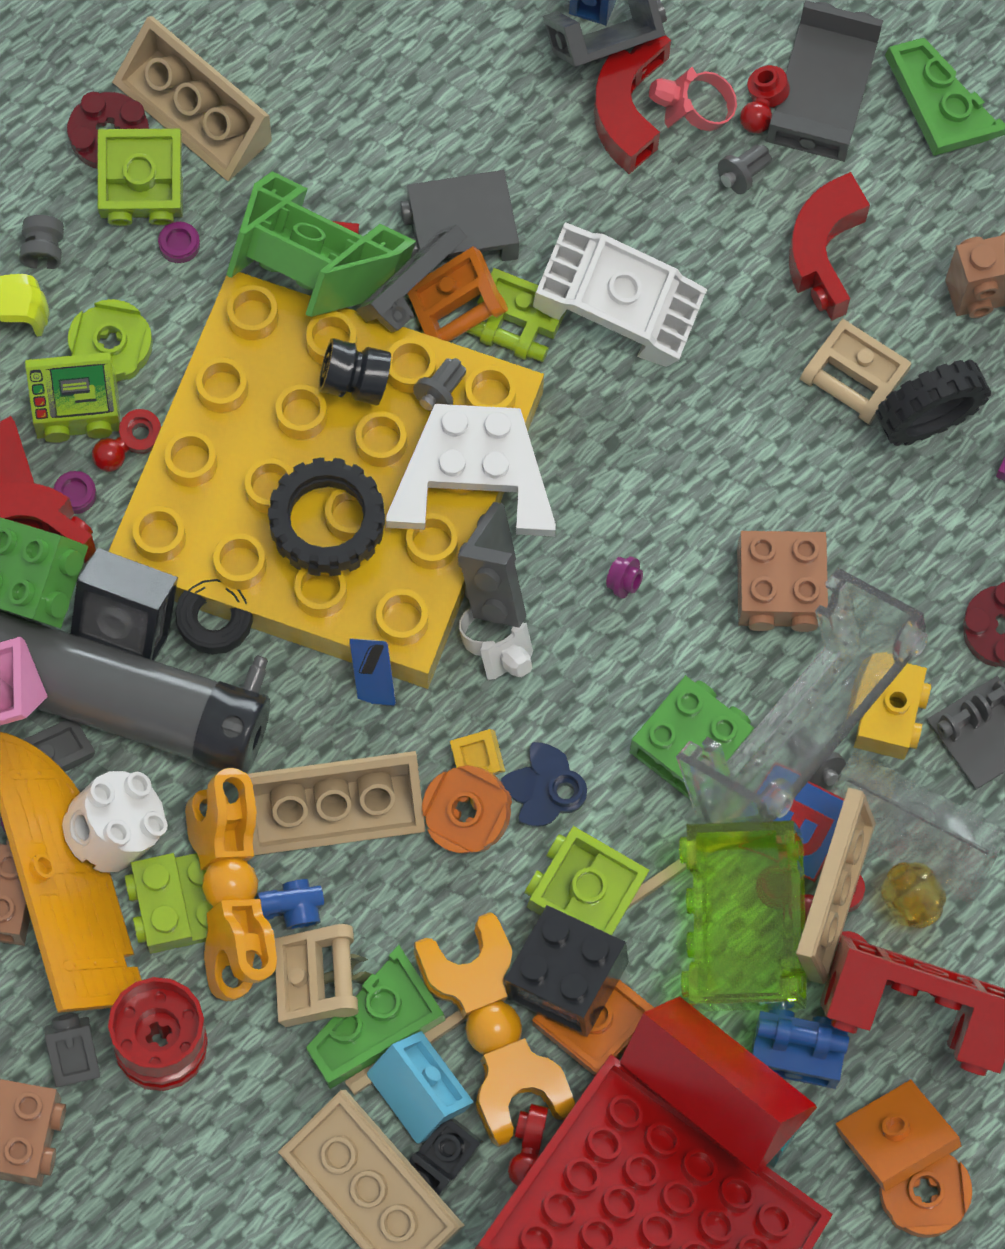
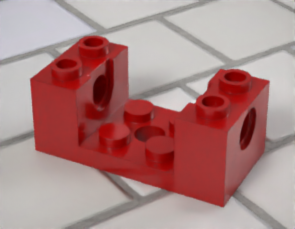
M842 935L820 999V1004L826 1017L832 1020L831 1026L853 1034L857 1033L858 1028L870 1031L887 981L892 983V989L907 995L917 996L918 991L921 990L935 997V1003L958 1010L947 1045L955 1051V1059L961 1062L960 1068L981 1076H986L988 1070L1001 1073L1005 1061V988Z

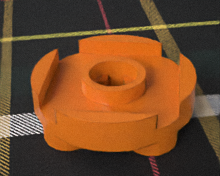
M459 766L439 774L432 780L424 794L422 811L423 816L426 817V824L429 828L428 832L438 845L456 853H480L488 850L504 835L510 821L512 798L509 791L504 788L502 782L493 773L475 766ZM472 798L475 802L474 808L477 810L474 818L468 817L463 822L460 820L462 812L456 809L459 801L467 803Z
M948 1154L886 1192L880 1186V1201L884 1212L896 1228L916 1237H937L947 1233L962 1220L971 1204L972 1183L964 1165ZM921 1179H928L930 1187H937L938 1195H933L930 1203L922 1202L921 1197L914 1194L913 1188L919 1187Z

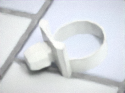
M471 607L463 613L459 620L462 642L468 651L474 655L482 656L487 680L496 679L506 672L517 677H523L531 672L533 648L527 623H522L520 628L513 626L511 629L512 633L502 641L497 643L494 641L480 642L465 636L469 625L476 619L473 618Z

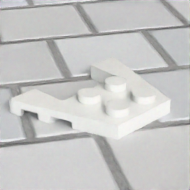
M434 404L386 515V528L425 530L428 488L518 493L516 535L555 537L556 524L521 409Z

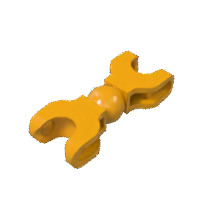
M226 768L218 772L208 783L207 789L196 792L188 800L185 808L189 842L197 852L200 869L207 870L203 877L202 890L206 901L213 906L206 913L208 933L205 942L204 961L208 986L216 998L230 1002L238 1000L248 993L253 983L262 982L271 976L277 965L272 927L262 913L260 899H254L257 894L259 880L254 868L247 863L254 857L253 834L257 811L253 784L245 772L235 768ZM224 782L232 783L237 788L239 794L236 802L229 803L223 790ZM201 803L207 804L205 817L200 812ZM255 953L262 961V967L259 970L253 968ZM227 966L231 967L233 975L238 979V985L235 988L227 986L223 981L222 972Z
M488 912L479 916L475 924V934L478 939L480 953L471 963L458 965L448 961L439 949L437 942L432 938H423L414 942V956L424 984L429 992L441 1000L449 1001L456 1005L462 1018H467L465 1027L467 1039L472 1047L483 1055L480 1062L485 1073L484 1082L479 1088L476 1097V1110L491 1142L500 1147L509 1143L513 1136L514 1128L508 1106L511 1099L517 1094L530 1092L540 1096L548 1105L553 1117L559 1120H565L574 1107L575 1101L561 1066L549 1058L533 1053L526 1039H521V1019L515 1009L505 1003L508 996L503 985L504 975L511 963V945L497 916Z

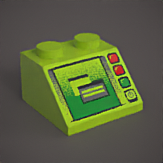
M111 352L25 360L32 419L37 439L45 438L47 442L60 443L67 441L72 435L87 434L90 438L102 439L109 437L114 431H119L121 419L118 384Z

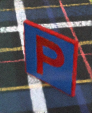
M778 766L738 843L815 883L823 869L844 799Z

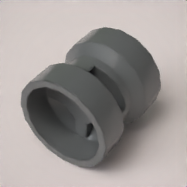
M32 215L23 220L22 236L25 238V243L20 247L19 260L24 266L37 268L38 257L48 258L47 269H55L60 266L62 252L58 247V242L63 239V222L47 215Z

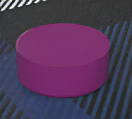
M186 222L168 224L161 230L158 237L162 256L173 263H185L192 260L200 249V239L197 230Z
M80 471L64 473L57 479L53 488L70 498L74 514H80L89 510L97 496L92 478Z

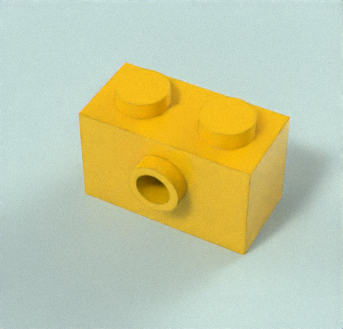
M876 656L871 669L854 748L902 760L905 759L909 748L917 749L923 724L915 722L918 708L926 709L931 690V684L924 683L927 668Z

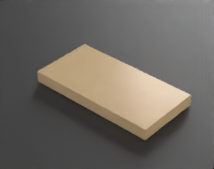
M849 787L796 952L809 981L820 984L827 982L876 824L864 792Z
M346 1089L340 1090L278 1151L361 1249H441L465 1226Z

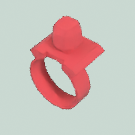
M693 67L689 68L675 81L663 78L656 79L649 88V97L655 103L666 107L665 125L667 128L685 117L696 128L713 131L727 123L734 116L737 108L735 92L725 78L707 71L696 74ZM691 82H707L722 94L728 108L725 121H709L694 109L687 94Z

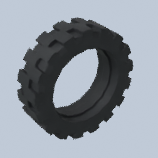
M958 360L954 361L951 365L946 363L937 366L936 370L932 372L928 370L919 374V378L905 382L900 386L901 389L892 391L886 396L887 400L881 401L875 413L891 444L893 443L895 446H900L903 443L904 445H911L917 440L922 441L936 433L939 434L947 431L952 425L957 426L966 420L965 417L974 415L980 410L979 406L987 403L988 397L991 396V391L976 362L974 363L973 360L965 362Z
M315 458L312 459L313 463L305 465L302 462L293 467L294 472L290 475L285 473L278 481L279 487L277 490H273L270 497V508H268L271 537L275 541L280 555L283 558L286 556L294 568L300 570L303 567L308 569V574L320 576L321 572L329 573V576L341 575L343 570L349 569L351 572L359 568L360 562L364 559L368 561L375 553L376 545L381 543L385 525L383 497L378 492L374 479L371 476L366 477L364 470L358 465L353 464L351 467L346 465L345 460L340 458H333V461ZM325 487L345 490L355 497L362 507L363 520L360 529L352 539L339 546L320 547L308 544L297 536L291 526L290 519L293 506L302 495L314 489Z

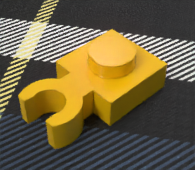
M488 729L450 741L456 768L469 765L483 768L494 775L505 772L495 730ZM470 798L471 805L474 808L475 802Z

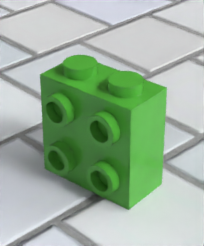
M0 517V609L61 629L79 573L83 567L88 545Z
M685 675L632 738L629 753L698 805L750 743L754 727L750 725L749 717L740 709L734 706L728 708L717 700V695L710 686L700 680L694 682Z

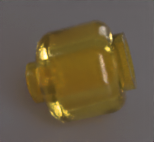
M902 862L893 866L888 871L887 878L881 886L883 901L895 920L902 926L925 928L936 922L942 915L943 907L946 903L945 890L932 869L924 863Z

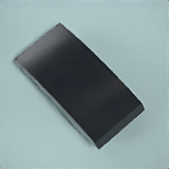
M452 1118L443 1122L429 1136L420 1150L412 1155L409 1162L441 1197L484 1141L456 1119Z

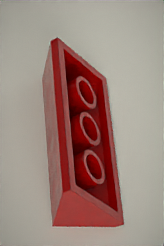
M680 996L642 1014L620 1060L621 1066L756 1176L817 1108L815 1103Z

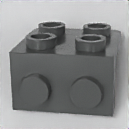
M493 502L486 514L480 517L477 528L472 536L459 550L458 565L462 568L466 585L465 594L467 599H469L473 618L520 628L526 618V611L515 566L516 555L503 503Z

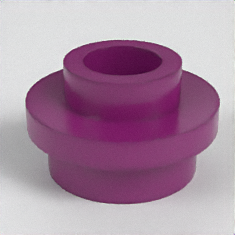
M630 556L626 559L618 557L612 563L607 575L606 586L613 590L615 596L625 598L629 592L635 593L638 590L643 579L640 561Z

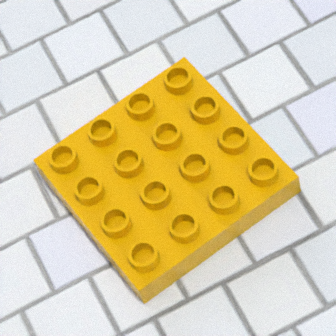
M242 272L237 273L232 278L226 276L108 552L178 577L174 600L177 603L185 590L188 591L192 586L204 580L219 579L221 582H205L190 591L195 593L203 587L206 588L196 593L207 600V603L199 610L227 620L231 618L230 608L248 611L253 615L251 628L353 663L350 648L351 638L386 641L389 648L392 677L429 689L465 595L466 585L462 568L458 565L459 550L464 543L468 542L477 528L480 517L486 514L492 503L501 502L504 492L428 488L425 530L386 528V515L431 414L430 410H426L420 405V402L414 395L413 387L420 378H431L446 359L457 358L466 368V375L451 393L453 405L520 408L528 432L543 394L544 374L406 327L391 333L377 319L365 322L357 311L349 308L310 317L306 315L311 298L310 295ZM332 338L355 343L359 352H362L366 347H371L391 353L388 380L379 405L375 406L355 401L350 392H347L343 397L319 392L322 363L327 346ZM324 458V461H333V458H340L345 460V464L351 467L353 464L358 465L364 470L366 477L371 476L377 484V490L383 497L385 525L381 543L376 545L375 553L368 561L364 559L360 562L359 568L351 572L349 569L343 570L341 575L329 576V573L322 572L320 576L308 574V569L303 567L300 570L294 568L286 556L283 558L280 555L276 543L271 537L268 508H270V497L273 490H277L279 487L278 481L285 473L290 475L294 472L293 467L302 462L305 465L313 463L312 459ZM333 487L317 488L302 495L295 503L290 516L291 526L297 536L308 544L320 547L339 546L352 539L360 529L363 520L362 507L357 499L345 490ZM228 588L232 591L240 602H237L235 597L225 589ZM237 590H240L242 592L243 596L247 601V604H245L243 598Z

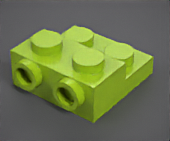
M180 128L98 129V212L101 218H108V223L111 225L126 226L133 223V218H149L150 224L168 225L174 223V217H183L182 133Z
M573 826L567 837L558 834L550 847L546 857L552 859V862L545 874L537 870L524 893L531 898L526 908L541 916L546 905L613 935L650 870Z
M171 853L131 862L133 874L125 875L124 877L129 900H138L141 916L133 917L138 943L147 942L149 952L152 954L206 942L208 933L206 913L213 906L206 901L202 890L203 877L207 870L200 869L197 853L176 858L175 854Z

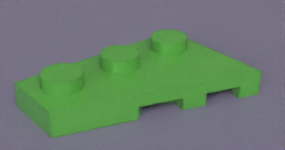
M925 38L893 45L888 48L885 57L933 156L983 143L1005 135V123L1000 118L995 120L985 110L983 99L975 91L970 93L956 79L954 68Z
M400 945L390 953L389 960L375 975L371 974L362 984V990L356 995L358 999V1014L351 1017H333L306 1046L308 1055L330 1089L377 1062L392 1044L420 1031L424 1034L446 1021L444 1013Z

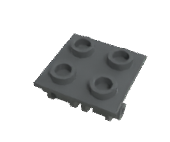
M996 676L927 719L929 725L976 790L1005 772V682L1003 683Z

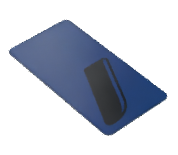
M351 638L350 648L358 699L371 704L395 705L396 700L388 643L386 641Z

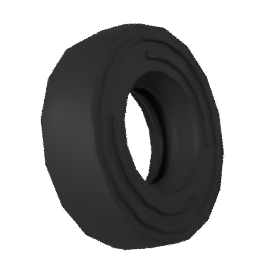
M219 579L204 580L192 586L188 591L185 590L179 597L175 610L177 628L184 641L197 651L211 655L227 653L240 646L249 635L253 623L252 613L238 608H230V621L220 630H209L199 623V609L207 603V600L197 595V593L206 588L203 587L195 593L190 591L205 582H221ZM226 588L225 590L231 593L235 597L236 601L240 603L237 596L228 588ZM237 590L243 598L245 604H247V601L243 596L242 592L240 590Z

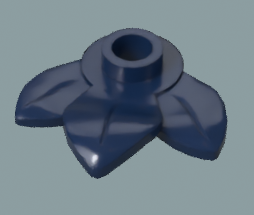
M541 742L531 743V767L515 770L501 778V782L504 788L509 791L511 798L523 804L519 813V822L528 826L541 827L551 824L560 813H572L580 809L587 798V785L578 773L570 770L566 755L558 748ZM561 786H569L573 789L574 794L571 798L563 799L559 797L557 790Z

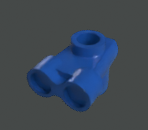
M308 879L286 882L282 884L283 891L258 892L254 898L260 899L265 919H274L276 916L283 915L286 929H297L321 923L318 909L324 905L323 891L321 885L310 887Z

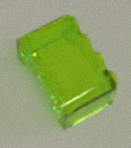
M795 821L686 824L687 837H680L679 856L681 864L686 863L687 870H690L693 875V887L686 889V909L688 914H694V931L687 932L686 942L688 958H694V961L690 962L689 970H682V997H688L689 1004L698 1011L805 1009L807 1004V975L796 954L805 927L804 848L802 833Z

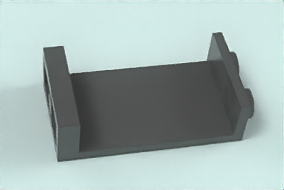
M805 0L799 29L786 71L790 93L787 99L776 106L775 111H773L766 142L845 162L883 20L874 18L865 12L854 13L835 8L826 2L815 3Z

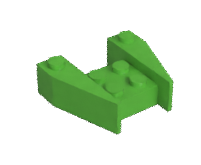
M271 171L254 183L226 276L232 278L249 264L257 261L262 268L271 272H280L294 279L302 288L313 290L306 311V315L313 317L363 303L410 260L416 243L415 240L382 224L377 225L366 235L361 236L302 207L308 188Z

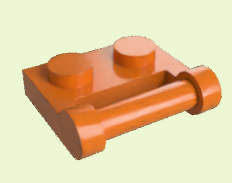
M474 246L426 275L408 292L424 334L448 342L492 315L497 318L508 311L507 304L497 290L481 251ZM478 295H482L484 300L482 303L440 328L438 320Z

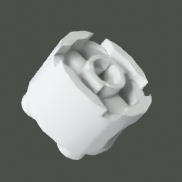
M109 771L96 777L69 804L68 812L64 815L62 823L65 841L74 856L82 863L87 859L90 863L96 865L93 869L100 872H119L131 866V862L137 861L155 845L158 839L166 832L168 826L162 802L152 788L150 779L141 772L130 774L125 771Z

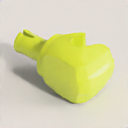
M27 274L0 276V321L29 323L32 325L36 336H42L50 313L46 297L41 291L38 281L34 276Z

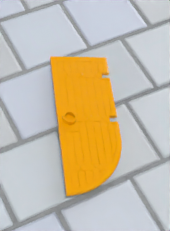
M0 732V814L57 1012L112 1008L121 992L142 979L139 968L127 967L125 957L134 955L110 872H99L93 869L96 865L90 863L87 859L82 863L74 856L65 841L62 827L63 818L68 812L69 804L80 791L64 770L43 751L21 738Z

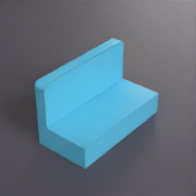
M422 1031L392 1044L367 1072L371 1082L417 1144L426 1141L443 1122L464 1113L474 1103Z

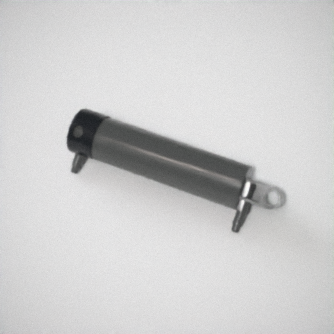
M0 610V642L17 637H22L25 640L48 697L36 709L193 760L195 764L219 772L226 768H235L247 774L251 769L260 749L270 714V698L265 694L259 693L266 674L267 658L257 655L254 658L253 664L249 667L243 687H238L196 675Z

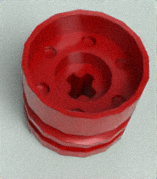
M152 977L137 981L120 993L110 1010L108 1029L118 1067L129 1081L147 1090H170L184 1085L196 1076L206 1060L208 1039L199 1000L188 987L173 979ZM160 1034L163 1039H167V1044L160 1047L157 1042H153V1036Z

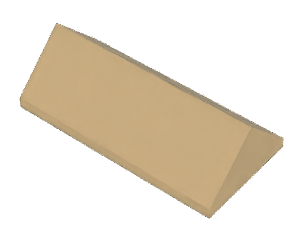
M153 16L147 17L112 83L127 96L140 102L144 110L166 129L180 128L182 143L225 180L230 181L272 141L269 115Z
M416 751L247 774L253 784L257 811L253 834L254 855L425 832Z

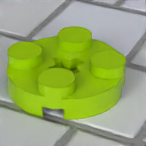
M107 299L94 303L95 307L88 309L85 313L82 310L77 314L68 331V346L72 356L111 352L117 382L134 378L139 370L146 365L153 347L152 333L148 322L141 316L140 311L134 305L121 300ZM110 333H115L117 341L121 342L118 346L107 349L104 344L99 343L100 339H107Z

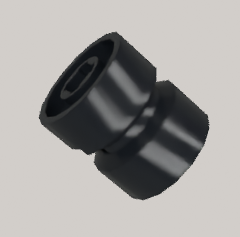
M332 338L327 346L322 363L319 392L343 397L347 392H350L355 401L375 406L379 405L388 380L391 353L371 347H366L362 352H359L355 343Z

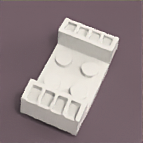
M565 222L535 293L533 307L557 320L568 309L642 344L637 357L667 367L679 361L707 289L684 277L678 269L604 234L591 233Z

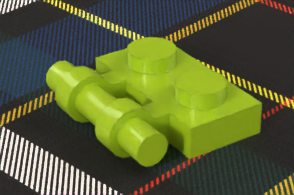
M493 268L491 276L498 292L507 304L508 311L497 318L492 315L487 319V322L479 323L466 333L479 337L480 343L490 347L493 344H497L512 350L515 357L527 360L529 357L543 363L549 347L535 342L538 333L554 339L566 311L559 320L533 307L535 293L539 285ZM482 295L480 296L477 305L484 301ZM506 320L524 327L521 336L501 329L503 321Z

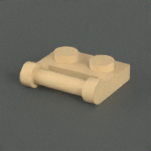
M842 318L806 366L800 380L810 387L815 384L860 414L859 419L870 425L876 417L875 412L878 410V405L881 401L887 400L886 396L897 388L910 370L912 363ZM827 363H830L875 393L870 399H867L823 369Z
M337 924L274 938L277 956L275 969L277 1011L280 1024L284 1027H290L331 1017H351L358 1014V999L353 996L350 955V944L354 942L352 926ZM332 946L335 997L325 999L322 948Z

